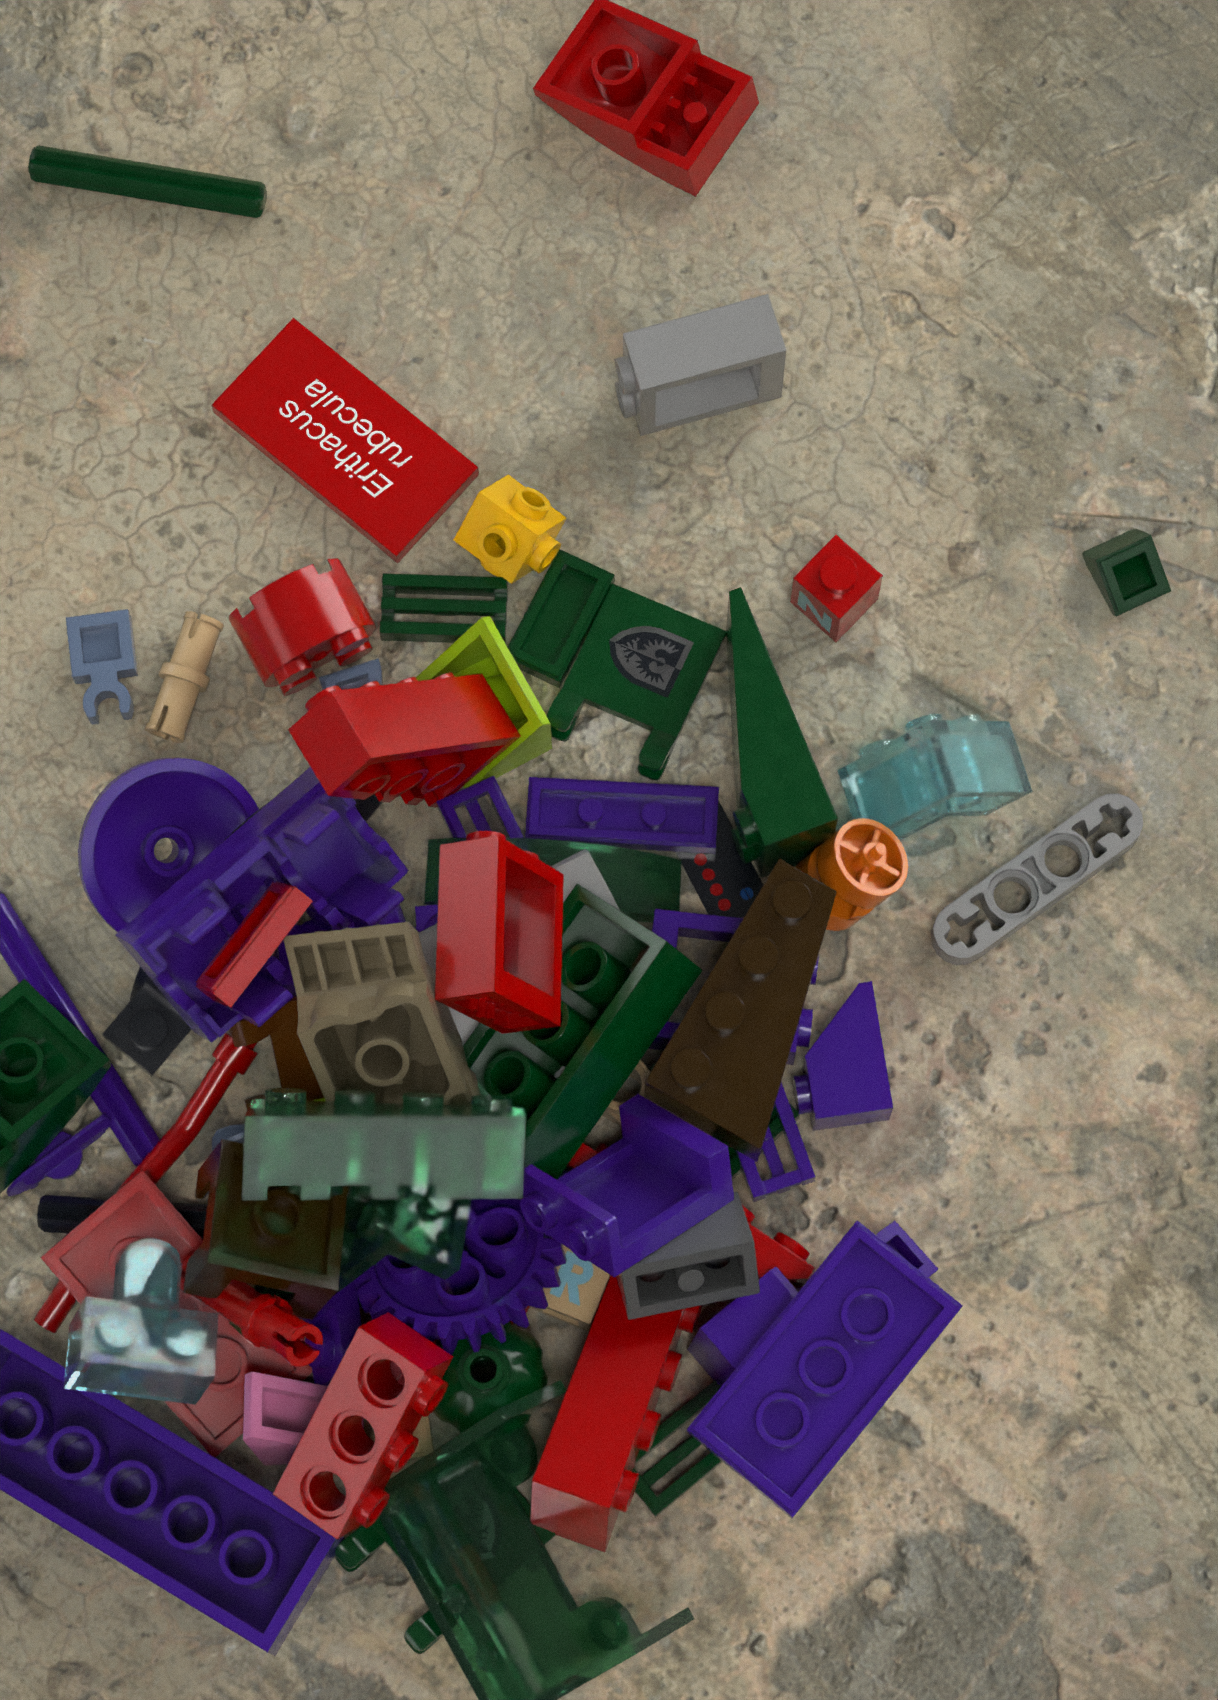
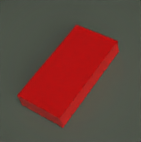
M277 881L275 883L272 882L197 979L195 987L213 1001L231 1008L313 901L295 886Z

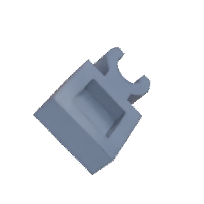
M129 610L66 617L72 678L75 684L91 683L83 697V708L88 720L92 725L99 724L98 706L107 698H114L119 701L120 712L124 720L132 719L134 704L127 688L120 683V678L138 676L132 618Z

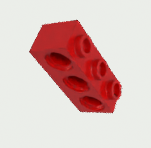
M389 1312L359 1326L273 1495L337 1540L361 1525L365 1528L370 1527L378 1519L388 1503L390 1494L384 1491V1488L392 1473L399 1472L407 1464L417 1448L419 1439L413 1433L422 1416L427 1417L435 1410L446 1393L448 1383L442 1378L454 1356ZM391 1361L401 1369L404 1376V1386L399 1384L393 1377L390 1367ZM362 1418L371 1424L375 1433V1441L370 1439L364 1432ZM333 1473L344 1483L346 1496L337 1489Z

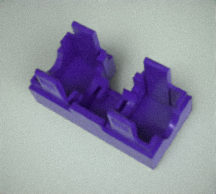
M311 767L115 934L117 939L194 1033L211 1043L218 1037L220 1038L241 1019H245L260 1027L293 998V995L286 988L280 986L285 981L286 976L282 972L286 968L278 958L272 955L231 1008L213 1001L195 987L197 979L272 882L275 883L277 881L295 886L308 896L313 902L305 912L317 926L327 931L341 930L352 922L365 927L376 925L405 900L399 891L391 887L408 873L407 867L387 841L379 836L362 818L355 807L356 801L352 798L328 796Z

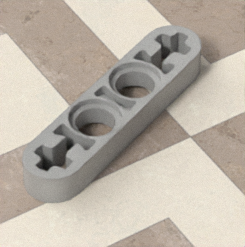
M1106 794L1095 799L944 907L937 915L931 931V943L936 954L945 962L954 965H967L978 960L1127 853L1136 843L1143 827V817L1138 805L1129 797L1121 794ZM1105 812L1111 818L1121 814L1127 820L1122 829L1124 837L1120 838L1114 832L1106 834L1096 842L1093 850L1101 856L1094 858L1092 850L1085 839L1099 829L1103 821L1101 813ZM1081 828L1084 838L1074 830ZM1064 845L1073 849L1080 859L1079 870L1069 877H1059L1051 873L1044 859L1045 853L1050 848ZM1011 881L1021 884L1029 894V906L1019 913L1002 911L994 901V890L999 884ZM980 900L987 918L1000 928L992 931L989 920H986L974 930L971 937L973 946L967 948L961 941L953 945L949 944L946 941L951 929L948 922L954 920L961 927L967 925L978 916L980 911L972 903Z

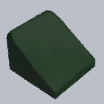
M1133 529L1082 553L1088 570L1110 611L1116 617L1171 592L1151 534L1139 529Z

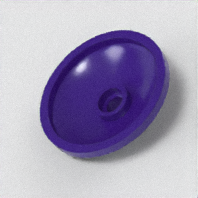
M180 757L160 758L138 764L126 770L111 781L98 795L88 811L81 829L78 846V866L83 888L91 905L104 922L113 930L119 932L218 847L239 825L259 810L256 802L245 787L227 772L216 766L194 759ZM168 838L172 843V852L168 858L157 860L154 855L155 844L160 839Z

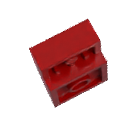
M594 0L533 87V91L538 98L584 133L645 171L695 197L759 104L752 76L701 54L698 40L609 0Z

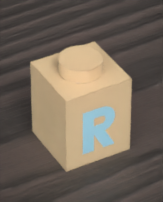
M562 1245L567 1261L566 1264L556 1267L561 1281L560 1287L543 1288L548 1307L546 1309L531 1307V1309L589 1332L611 1275L591 1262L579 1259L569 1248Z

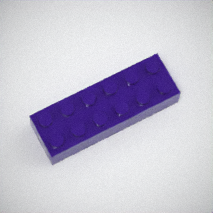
M0 1329V1490L267 1653L276 1656L334 1559L337 1546L345 1538L335 1539L274 1496L273 1492Z

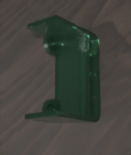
M561 1380L494 1411L390 1478L384 1488V1491L389 1493L390 1497L379 1518L478 1700H557L695 1619L687 1607L641 1634L629 1611L617 1600L601 1596L578 1607L513 1491L514 1488L527 1481L536 1469L537 1449L526 1426L511 1434H498L506 1427L533 1414L566 1393L567 1390Z

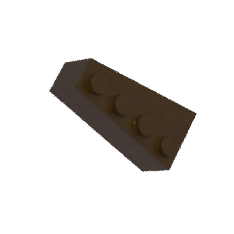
M781 859L778 860L646 1079L644 1091L646 1098L757 1163L837 892Z

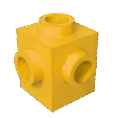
M506 475L479 491L453 540L478 558L481 565L489 573L497 577H503L513 584L533 570L538 574L543 572L551 564L561 547V543L556 540V537L567 518L554 509L542 493L533 488L525 487L510 475Z

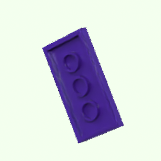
M857 1220L695 1418L686 1432L792 1519L963 1305Z

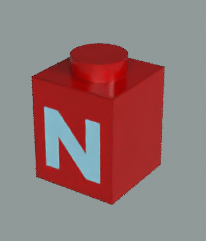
M835 535L793 578L790 603L834 642H837L878 600L883 575L839 536Z

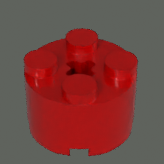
M338 558L327 559L331 571L318 574L314 564H311L279 578L249 597L254 609L242 618L237 608L229 615V621L265 687L279 686L284 696L292 695L317 680L313 670L336 659L340 667H343L361 659L372 651L373 648L368 640L376 630V625L341 560Z

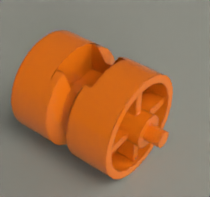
M858 818L845 823L826 839L823 844L819 845L802 859L795 868L837 891L826 930L841 931L853 926L901 888L908 874V859L901 841L888 827L872 819Z

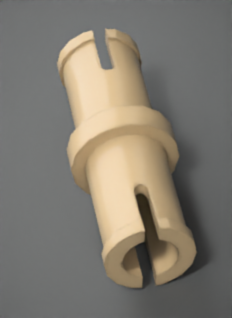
M193 611L185 612L184 622L170 662L162 663L158 675L163 679L149 722L145 726V731L165 740H168L169 736H171V740L176 743L184 742V734L199 692L207 691L210 678L205 674L219 634L224 627L220 621L201 614L200 619H198V614Z

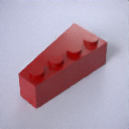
M452 672L442 674L430 680L418 681L416 677H409L396 684L380 685L378 681H372L359 688L341 690L338 685L328 687L307 701L305 708L308 712L288 729L328 796L365 800L375 794L379 802L390 803L400 795L406 805H418L425 800L428 807L438 808L437 801L456 793L521 737L483 674L455 677Z
M610 1276L532 1479L531 1524L554 1532L557 1536L606 1552L619 1511L627 1512L637 1486L639 1474L632 1472V1470L635 1468L639 1450L649 1452L656 1436L661 1413L655 1412L661 1390L671 1392L677 1379L683 1354L675 1352L681 1333L682 1331L691 1334L694 1332L703 1305L628 1320L617 1277Z

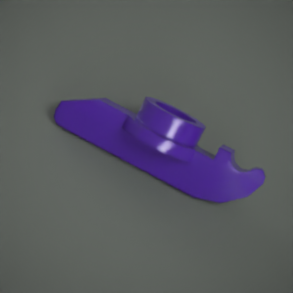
M101 1113L73 1135L60 1132L35 1159V1162L21 1172L8 1187L6 1192L8 1196H16L29 1189H34L46 1177L62 1180L73 1176L82 1164L83 1150L98 1140L112 1124L106 1113Z

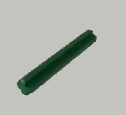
M40 145L33 147L28 164L30 178L35 182L253 218L262 216L267 199L265 184L259 181Z

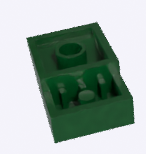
M25 979L0 998V1194L61 1132L111 1067L110 1059Z

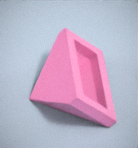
M257 1372L245 1374L243 1441L264 1466L285 1465L289 1463L328 1386ZM362 1418V1427H363V1430H364V1418Z

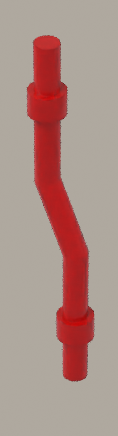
M228 1033L224 1034L211 1054L216 1058L215 1062L176 1122L122 1183L119 1189L141 1170L145 1172L155 1185L160 1181L195 1140L237 1074H246L258 1055L253 1050L257 1043L235 1047L232 1036ZM60 1280L34 1318L37 1324L52 1333L58 1331L77 1301Z

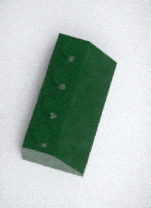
M576 884L563 903L560 1026L502 1034L479 1023L464 1044L463 1049L468 1067L476 1074L484 1110L446 1114L522 1169L532 1164L557 1180L703 970L667 941L581 885Z

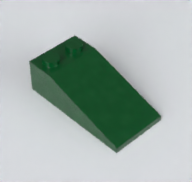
M739 587L729 591L726 625L737 810L733 811L736 827L731 828V832L743 863L747 864L754 861L760 878L771 874L779 859L795 866L819 845L823 844L826 839L836 832L838 817L743 590Z

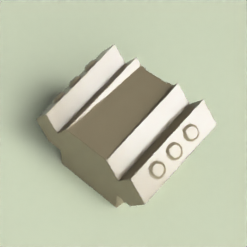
M409 922L344 928L333 931H317L314 933L290 935L284 938L297 995V1035L338 1131L350 1127L357 1129L375 1128L385 1122L387 1118L484 1110L476 1074L467 1065L461 1037L449 1007L435 1000L436 975L434 969L425 961L418 931Z

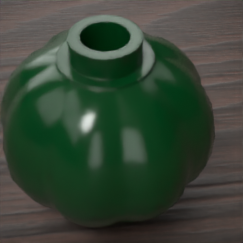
M512 1321L503 1325L506 1332L505 1342L500 1343L488 1332L481 1337L479 1352L474 1353L467 1339L458 1340L452 1354L454 1357L442 1378L448 1383V1387L433 1413L442 1422L453 1425L461 1435L472 1440H486L493 1435H511L521 1431L529 1422L534 1409L543 1402L548 1391V1376L543 1367V1350L539 1341L530 1332L515 1326ZM439 1340L437 1346L443 1349L442 1343ZM490 1363L497 1366L496 1375L491 1381L480 1383L474 1380L471 1372L477 1366L486 1368Z

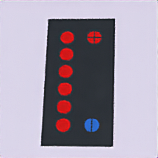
M718 800L716 854L675 853L708 915L743 918L764 884L752 862L743 863L731 832L733 826Z

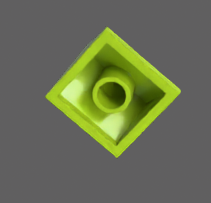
M490 616L481 617L416 677L418 681L434 679L449 672H452L455 677L483 674L521 735L518 740L463 786L464 789L492 776L496 779L552 749L551 723Z

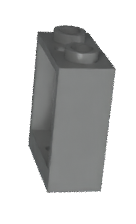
M769 295L758 296L623 333V357L614 359L619 380L615 382V389L623 417H635L640 436L782 397L786 347Z

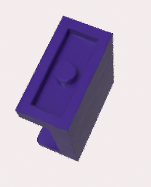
M639 1094L619 1106L623 1138L557 1180L532 1164L519 1171L523 1197L520 1206L526 1222L535 1231L545 1233L569 1248L579 1259L591 1262L613 1277L618 1276L734 1200L728 1146Z

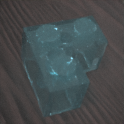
M929 714L916 718L905 725L906 733L896 739H884L864 746L858 751L860 756L858 760L837 770L853 819L866 818L882 823L899 840L947 816H987L1033 792L1010 722L982 721L979 714L967 715L955 720H943L941 714Z

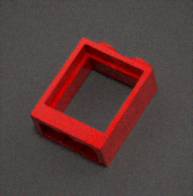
M495 831L471 832L467 834L466 841L440 845L435 1000L502 1034L560 1026L564 874L539 860V856L536 853L522 850L507 841L504 834Z

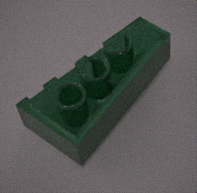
M266 1089L265 1099H253L245 1114L242 1200H267L268 1186H288V1192L299 1195L301 1200H330V1196L343 1194V1186H357L358 1195L369 1197L372 1200L411 1197L413 1187L427 1188L426 1196L433 1199H523L525 1108H513L512 1097L501 1095L471 1096V1106L444 1105V1095L435 1093H404L402 1104L375 1103V1093L369 1091H335L333 1102L306 1101V1090Z

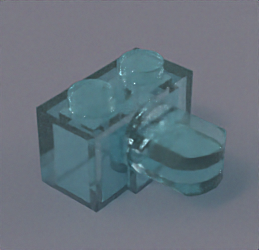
M156 1238L140 1239L131 1243L121 1255L115 1267L113 1300L93 1297L84 1298L69 1325L64 1389L194 1405L198 1403L215 1378L219 1314L179 1309L182 1263L178 1251L169 1243Z

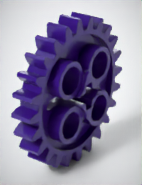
M464 1157L458 1172L449 1173L444 1162L438 1161L435 1168V1177L424 1181L420 1185L413 1186L407 1191L401 1188L392 1196L393 1202L390 1205L381 1204L371 1208L376 1223H358L356 1228L362 1243L350 1246V1253L355 1263V1267L350 1269V1275L364 1312H370L372 1319L389 1312L431 1342H434L435 1339L440 1340L443 1349L451 1355L460 1339H467L474 1353L479 1352L481 1337L488 1332L500 1343L505 1342L506 1332L503 1325L509 1321L527 1328L530 1324L524 1309L527 1306L539 1309H546L548 1307L543 1288L560 1287L561 1281L556 1267L566 1264L567 1258L561 1243L545 1233L535 1231L526 1222L520 1206L521 1199L523 1198L519 1178L520 1169L514 1167L501 1177L496 1160L490 1159L480 1173L474 1172L470 1158ZM422 1260L413 1267L399 1268L405 1262Z

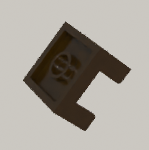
M222 1139L198 1170L195 1198L202 1200L209 1194L202 1244L188 1260L183 1293L206 1298H217L232 1280L292 1292L293 1294L287 1302L292 1307L293 1314L312 1320L338 1291L350 1168Z

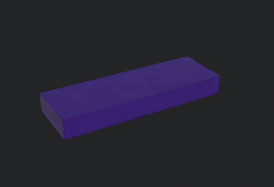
M529 777L525 841L527 844L716 854L719 787Z

